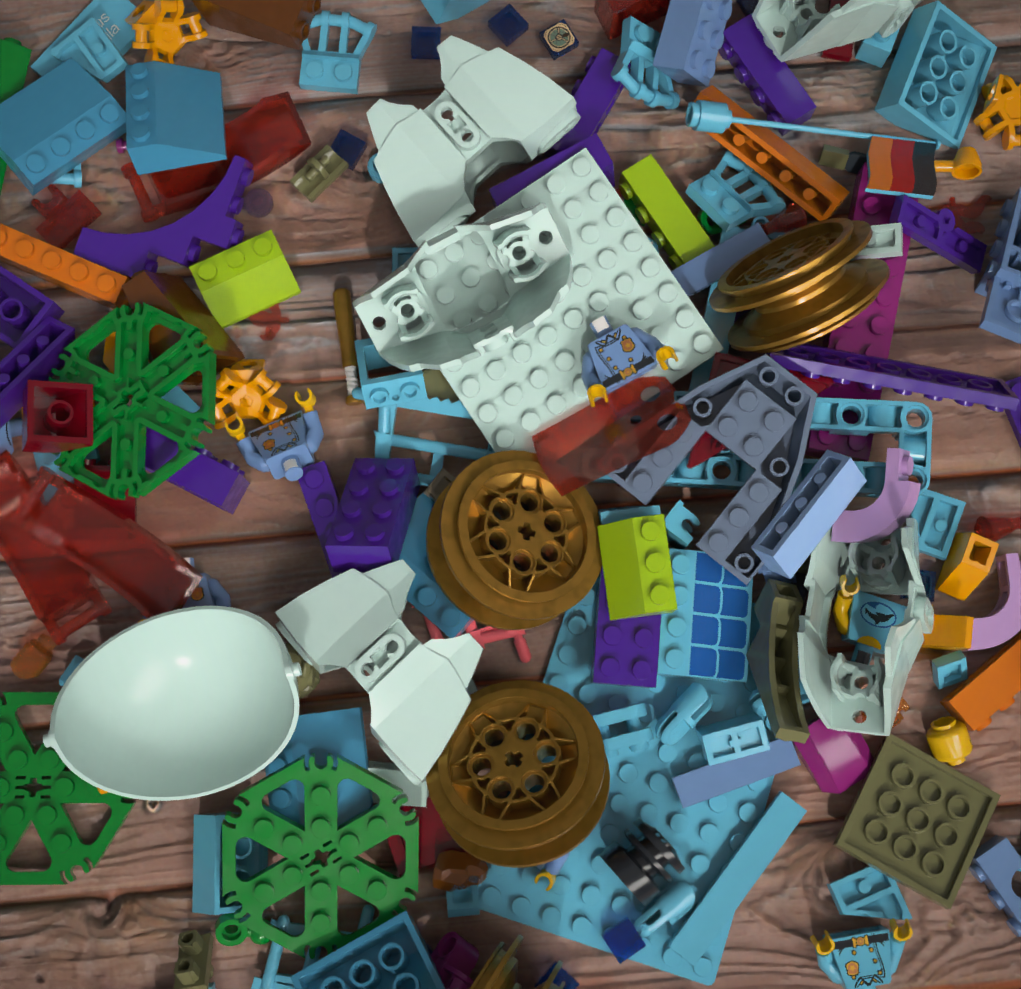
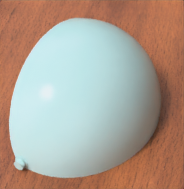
M195 606L165 612L122 630L97 647L76 667L57 696L51 713L50 730L48 734L43 735V743L46 748L52 747L55 749L63 763L78 777L99 789L119 796L141 800L170 801L213 794L235 786L254 776L269 765L285 748L293 735L299 717L300 704L297 676L302 675L299 662H292L286 645L276 629L261 617L248 611L226 606Z

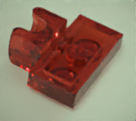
M54 184L48 185V190L53 196L51 202L43 204L38 199H32L31 204L46 219L35 230L49 244L64 249L81 233L83 227L87 228L102 213L80 190L67 199Z

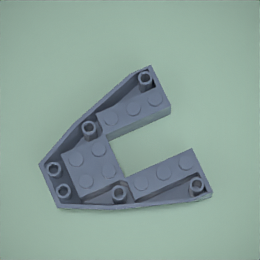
M765 354L698 386L616 440L596 467L644 505H648L705 432L724 445L755 471L698 541L696 546L747 585L764 565L751 546L787 500L790 499L802 467L817 393Z

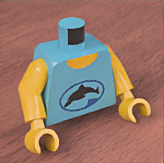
M844 574L839 578L841 590L838 591L832 609L837 630L842 634V641L856 645L851 661L869 665L873 651L885 654L884 646L891 626L903 622L907 606L860 591V583L857 576L852 585H845L847 577Z

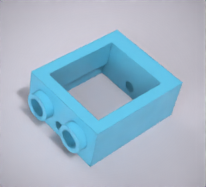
M371 338L354 341L366 410L427 398L422 370L369 379L368 370L393 365L389 364L379 355Z

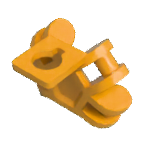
M143 0L125 19L131 25V29L135 30V41H132V48L147 49L144 62L159 61L174 64L173 56L187 42L200 40L208 36L207 30L202 28L199 21L202 18L200 12H191L183 15V0H154V2ZM166 12H170V17H164ZM189 24L191 32L183 34L180 25ZM158 52L163 54L162 59L158 58Z
M999 74L993 83L982 86V95L986 101L983 113L976 117L973 122L983 130L984 134L982 137L985 141L992 139L1004 130L1002 147L1007 151L1012 150L1014 146L1021 147V131L1020 134H1015L1014 127L1021 125V83L1017 87L1011 77ZM998 113L1003 121L994 126L991 118Z
M242 359L232 365L230 369L224 368L219 373L220 377L216 380V397L218 398L215 405V429L224 428L225 422L228 425L236 420V416H239L241 419H259L263 425L279 420L281 414L286 412L287 404L273 396L280 388L281 383L277 380L273 382L266 376L268 372L264 369L266 365L264 359ZM229 385L234 386L231 390L227 388ZM229 403L233 411L225 414L222 408ZM265 405L270 409L269 412L264 411Z

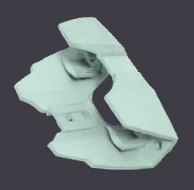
M759 0L752 17L757 29L759 28L763 35L765 45L773 50V54L781 62L871 38L877 32L880 33L882 38L888 37L903 25L914 7L924 0H849L842 7L836 4L828 13L817 12L815 0ZM781 32H783V35H782L781 38L775 36V35L778 36V35L781 34Z
M451 35L436 47L440 56L441 80L445 85V90L433 103L424 110L421 108L418 110L413 105L395 104L379 99L366 112L379 151L374 159V164L401 221L417 247L419 248L424 241L427 242L454 228V225L466 224L468 218L476 211L474 199L477 188L501 166L515 163H529L538 154L549 150L569 132L581 118L577 112V103L574 97L549 77L498 47L487 51ZM450 110L453 112L454 120L444 119L442 114ZM466 133H471L465 141L462 140Z
M545 203L483 223L454 225V228L427 242L424 241L403 265L354 300L352 304L379 355L389 364L409 372L423 369L444 370L485 356L481 347L486 352L503 346L508 342L506 336L508 333L514 341L524 332L536 327L542 320L552 314L559 299L570 291L573 279V266L571 256ZM473 231H477L483 238L508 289L510 300L498 310L462 328L449 331L428 298L416 272L415 264L419 259L443 249ZM542 231H548L549 239L546 242L539 241V234ZM517 246H522L521 254L513 256V249ZM405 304L412 305V310L408 313L401 312V308ZM378 316L385 319L384 325L376 327L373 324L374 318Z
M906 518V526L899 527L896 531L880 540L868 543L831 541V527L811 552L809 569L804 582L805 588L809 591L805 616L799 615V631L797 632L800 680L815 712L828 729L875 736H890L909 671L924 642L923 633L931 634L933 631L934 610L929 598L926 597L920 575L918 523L914 518ZM885 539L891 540L888 545H881ZM845 574L847 577L845 585H852L857 576L860 583V591L865 593L908 595L909 597L903 622L891 626L884 646L885 665L880 657L874 656V665H866L847 661L842 653H837V657H834L827 652V631L831 605L836 591L841 590L839 582L841 575ZM868 684L866 688L861 689L863 685ZM861 711L864 712L867 716L866 720L863 723H856V719L861 715Z
M401 559L365 573L352 568L319 584L277 610L275 613L280 621L275 625L301 657L311 666H314L319 674L346 668L369 694L371 733L379 740L382 750L401 772L417 786L420 782L426 781L427 774L442 754L472 700L470 695L478 691L472 677L484 648L470 633L448 639H431L423 644L408 630L402 621V614L405 610L407 595L416 573ZM364 670H366L370 675L366 676L364 674Z

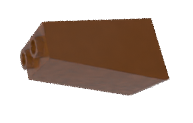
M191 0L210 26L300 50L303 41L307 39L312 20L321 7V0Z
M141 270L131 276L132 279L122 285L133 313L135 311V303L139 302L143 305L144 302L203 330L202 333L206 334L208 338L201 343L200 347L207 343L215 349L214 353L217 354L216 375L224 368H229L245 358L243 352L181 277ZM155 325L149 334V350L153 360L181 339V335L162 325ZM196 371L178 385L200 386L202 385V373Z

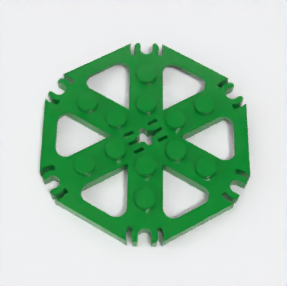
M137 302L135 303L133 314L132 308L126 305H121V308L116 307L65 347L63 350L71 353L72 356L59 355V358L65 361V366L62 370L53 368L51 372L60 378L57 380L49 376V381L93 384V399L100 403L93 407V445L61 452L60 457L54 461V464L60 467L58 469L110 498L125 500V492L128 488V496L133 498L144 497L201 454L194 451L191 446L204 449L205 445L198 440L199 434L202 431L210 434L213 432L211 427L204 424V421L215 425L217 354L214 353L215 349L211 345L206 343L200 347L201 343L208 338L206 334L202 333L203 330L143 302L142 305ZM155 325H162L181 335V339L148 364L149 334ZM113 332H116L114 374L92 364L89 361V353L101 341ZM196 371L202 373V405L197 412L190 413L161 398ZM133 395L131 399L132 404L129 406L127 405V403L129 402L128 396ZM146 426L176 441L179 447L177 454L153 473H147L145 469ZM112 436L110 478L104 479L87 470L84 466V460L90 452Z
M2 692L6 698L7 705H5L4 698L0 696V761L6 770L0 771V804H4L0 809V885H66L68 883L64 879L63 871H65V877L70 882L77 880L73 873L76 865H80L85 874L91 871V865L86 860L87 857L92 862L93 868L97 867L136 802H123L124 798H133L119 796L110 792L100 794L97 787L84 781L72 771H65L67 766L63 763L55 749L52 747L46 748L44 743H42L36 753L16 712L23 705H54L59 692ZM18 776H26V779L17 778ZM45 776H51V779H45ZM33 778H37L38 784L51 786V789L39 790L34 797L32 796V791L19 789V786L32 784ZM16 795H24V799H16ZM44 795H50V798H44ZM63 803H106L110 806L112 810L111 817L93 844L86 845L83 843ZM33 822L51 857V866L46 871H12L9 869L7 862Z
M311 753L309 767H306L304 754L241 790L238 796L235 797L233 804L239 806L242 812L240 814H233L227 811L224 817L226 820L223 819L222 822L223 896L229 893L225 900L226 905L234 901L240 902L242 907L234 912L235 919L240 918L239 924L303 958L306 956V945H309V956L311 959H315L316 948L320 946L325 947L327 955L334 951L335 944L337 949L402 912H408V908L399 901L402 898H409L415 901L416 893L412 889L418 893L419 816L414 819L416 816L415 808L407 812L402 811L400 806L408 801L407 794H402L403 789L338 753L337 767L333 766L334 757L332 753H328L327 763L322 766L315 762V753ZM296 779L301 781L304 785L305 827L262 804V798L267 793L290 780ZM351 779L379 796L380 802L338 826V784L340 781ZM392 835H400L406 843L405 872L400 877H397L358 855ZM248 837L284 856V858L246 880H242L237 876L236 843L240 838ZM319 849L322 853L330 852L327 855V862L323 863L320 859L313 860L316 856V850ZM305 886V929L301 934L291 935L264 920L263 911L267 907ZM338 886L375 905L379 909V916L351 934L341 933L338 929Z

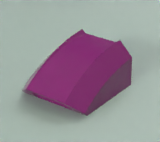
M819 716L807 724L810 735L805 744L792 741L797 755L822 792L841 794L865 778L874 759L861 733L828 729Z

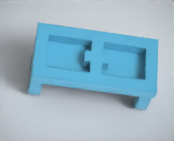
M681 500L675 504L664 518L668 543L676 549H685L693 539L689 534L693 531L692 527L685 520H690L695 526L700 525L699 519L683 506L684 503Z
M755 713L695 728L697 737L703 747L701 752L709 766L770 750L763 719Z

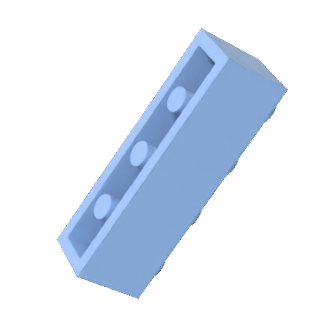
M827 449L790 496V499L787 500L751 546L752 550L769 570L791 579L867 480L852 458Z

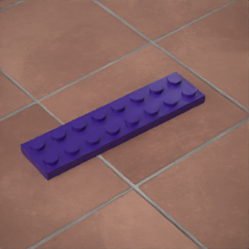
M801 344L781 351L763 353V355L767 354L787 371H800L803 376L818 379L822 375L832 377L833 381L841 384H850L851 381L860 382L863 386L874 390H880L883 386L893 388L894 392L902 395H912V392L924 394V397L935 401L949 398L954 399L956 403L963 406H973L974 403L985 405L987 409L996 412H1003L1004 409L1016 411L1019 402L1018 396L1003 379L810 344Z

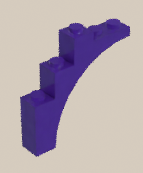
M235 155L225 177L213 193L194 211L172 224L152 231L133 234L104 233L83 227L73 254L131 277L134 273L141 270L156 273L158 269V256L189 268L199 259L201 253V246L199 245L201 241L225 250L242 243L244 238V230H242L244 225L235 220L234 217L235 214L238 215L241 212L244 203L242 198L245 187L250 186L253 180V164L247 159Z

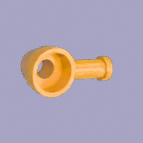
M973 147L960 148L954 160H934L935 172H951L953 177L960 180L974 179L982 173L981 159Z

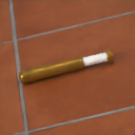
M338 288L334 290L332 296L342 368L345 369L348 396L345 398V403L348 406L363 404V401L352 396V390L358 387L359 384L356 373L358 363L354 342L355 332L351 293L346 288Z

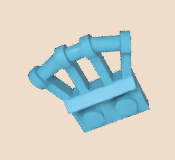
M322 10V13L314 16L310 25V29L321 26L318 50L310 49L308 38L302 43L300 89L358 94L361 60L376 33L377 24L363 22L351 16L350 12H342V15ZM330 26L341 27L338 52L327 51ZM350 28L363 34L353 53H347Z
M630 16L624 19L622 23L620 56L611 72V77L616 82L620 81L629 91L630 97L636 100H644V104L651 108L664 106L665 109H676L679 106L680 97L673 90L671 78L653 66L661 33ZM630 60H631V71H630V74H629V73H628V71H629L628 65H629ZM644 68H646L645 83H643Z
M729 150L726 151L715 170L711 169L709 174L689 184L685 192L725 232L749 218L775 215L782 212L786 207L783 198L778 197L772 184L741 159L734 156ZM727 166L740 172L727 180L721 177ZM749 180L755 185L741 194L735 190V188ZM761 195H764L767 201L764 203L749 204L750 201L756 199Z

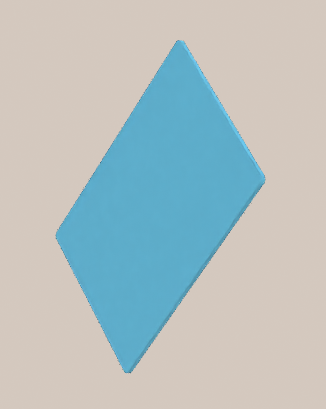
M597 578L588 594L575 606L565 611L543 683L555 686L569 693L591 715L644 702L648 715L639 717L641 729L651 727L654 740L648 741L649 748L631 752L629 746L618 749L619 755L607 758L610 771V789L604 812L588 837L569 852V857L556 875L555 884L549 891H545L550 884L547 877L541 876L537 884H535V877L541 871L536 866L510 868L486 862L488 866L487 878L482 884L478 885L480 910L710 986L715 982L734 913L695 967L672 950L668 943L764 813L775 775L686 808H682L671 778L708 764L701 752L703 747L697 737L695 728L754 713L749 704V697L757 689L749 663L747 682L657 675L656 688L591 683L598 591ZM752 603L749 648L760 628L754 610L755 603ZM798 657V672L800 673V670H799V657ZM698 682L702 684L714 700V706L677 743L673 745L662 743L655 734V727L658 721L692 683ZM767 715L760 716L764 722L768 742L778 739L774 737ZM627 721L608 725L611 736L629 732ZM527 734L524 740H530L534 737V734ZM547 756L541 762L549 763L553 761L555 757ZM535 785L529 792L540 791L543 786ZM638 817L661 833L676 850L681 864L685 867L680 874L670 864L664 868L673 878L671 883L676 881L686 882L695 893L694 906L689 912L673 925L666 921L646 938L641 937L640 934L660 918L663 913L659 910L640 927L635 929V920L655 903L652 900L645 907L599 856L613 841L618 842L627 849L631 844L624 834L626 829L638 839L642 833L633 824ZM658 874L653 878L660 892L671 884Z

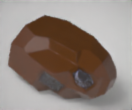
M454 850L441 852L434 867L433 888L452 892L455 889L461 890L472 885L482 884L487 878L488 866L485 861L469 853Z

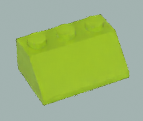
M272 230L266 231L189 267L213 317L223 329L302 293Z
M664 514L633 517L597 526L609 620L667 614L678 610Z

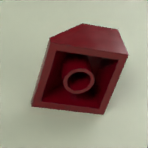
M27 380L23 390L22 452L59 453L92 446L93 384Z

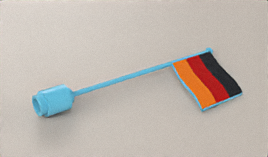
M697 100L688 104L685 123L687 127H692L694 131L722 134L726 128L730 127L731 123L870 139L866 156L869 179L865 192L896 196L905 194L908 197L932 199L936 192L937 179L934 156L935 150H938L941 146V142L937 138L934 141L733 117L727 103Z

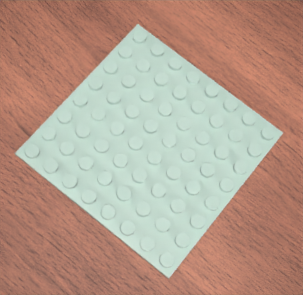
M584 148L474 222L483 223L545 203L571 256L573 266V279L570 291L559 299L553 313L542 320L536 327L527 330L514 341L508 333L506 334L508 342L503 346L486 352L481 347L485 356L440 370L495 453L510 450L526 451L545 456L556 462L715 356L716 352H721L724 349L587 148ZM473 231L443 249L419 259L415 264L416 272L428 298L449 331L462 328L498 310L510 300L508 289L483 238L477 231ZM542 231L539 234V241L546 242L549 239L548 231ZM515 247L512 252L513 256H519L523 247ZM403 305L401 308V312H410L412 310V305ZM606 316L613 330L624 324H627L630 328L637 327L656 337L663 345L674 349L678 361L676 362L673 358L666 359L664 362L668 367L667 370H663L656 359L658 364L655 369L607 394V403L603 397L595 398V407H591L586 388L581 379L582 357L588 352L587 345L597 340L589 325L591 322Z

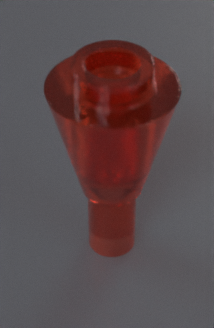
M791 203L775 216L772 221L760 226L766 235L774 232H790L806 226L807 215L801 206L797 203Z
M980 516L974 526V533L996 542L1015 530L1021 529V516L1016 518Z

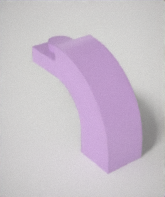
M887 448L885 483L879 498L867 508L856 511L844 510L832 525L831 541L843 543L877 541L896 531L906 521V518L910 516L916 505L921 483L908 481L914 466L910 451L901 448Z
M1018 553L1004 554L996 557L1000 589L998 602L988 615L983 618H974L971 649L961 651H973L998 646L1011 639L1021 630V560H1019Z

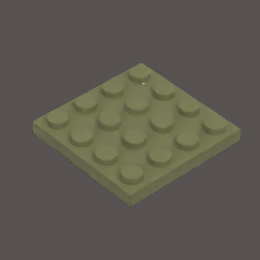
M890 733V736H884L833 845L944 909H951L1001 795Z

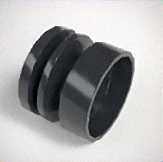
M638 817L633 824L642 835L637 839L626 829L624 834L631 845L626 849L618 842L613 841L599 856L646 907L660 893L659 887L653 878L658 874L664 880L671 883L673 878L664 868L670 864L680 874L685 867L681 864L676 850L661 833Z

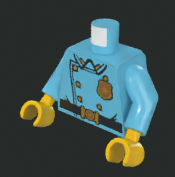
M890 919L891 933L888 928L876 925L830 934L825 930V935H822L823 939L821 941H817L814 935L810 936V940L815 947L818 966L833 983L840 984L844 989H876V986L891 983V975L897 970L905 942L913 934L909 920L905 919L904 925L898 927L896 920Z

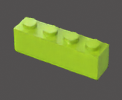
M652 154L621 173L618 185L621 194L626 200L631 199L636 205L635 213L638 219L643 224L647 223L653 232L651 233L653 240L659 248L663 247L669 255L668 261L673 270L715 247Z

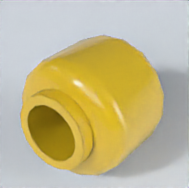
M952 716L934 720L926 733L933 757L940 762H947V765L950 766L963 763L966 760L965 757L973 749L964 722L955 720Z

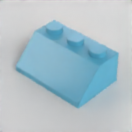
M226 812L194 814L192 912L220 915L234 913L238 908L242 907V904L238 901L226 905L225 900L229 893L223 896L222 822L223 819L226 820L224 818ZM243 837L236 843V873L240 879L246 880L268 867V848L248 837Z

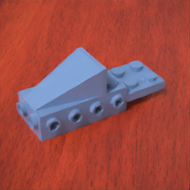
M1020 186L1011 200H1005L999 215L1003 216V219L1000 220L994 236H997L998 239L994 242L989 256L993 257V259L989 262L985 273L975 288V293L986 297L979 328L1021 344Z

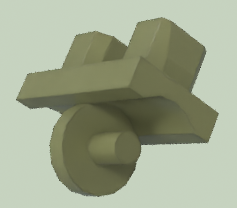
M327 144L314 157H310L307 160V164L290 180V183L312 203L349 167V164Z
M192 930L179 934L178 960L174 968V989H208L209 979L212 978L214 972L213 965H211L214 937L211 933L200 935L197 930Z

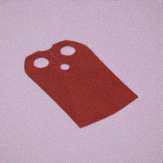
M650 376L634 379L608 394L607 403L604 398H601L594 402L595 407L589 405L532 436L541 467L561 496L668 447L681 437L687 429L691 417L685 404L674 403V392L676 390L666 377ZM650 386L658 387L660 395L656 400L645 402L641 399V393L644 389ZM666 414L675 415L677 417V424L672 429L662 430L658 427L657 422L660 417ZM638 415L641 417V421L638 424L630 423V419L633 416Z

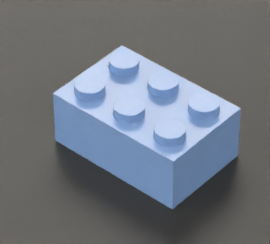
M670 0L653 66L677 83L708 87L710 79L715 73V61L718 50L723 45L725 25L732 13V0Z

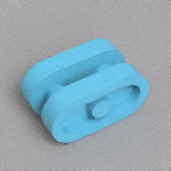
M644 702L592 715L600 730L607 758L619 755L618 749L629 746L631 752L649 748L648 741L654 740L651 727L641 729L639 717L648 715ZM627 721L629 732L611 736L608 725Z

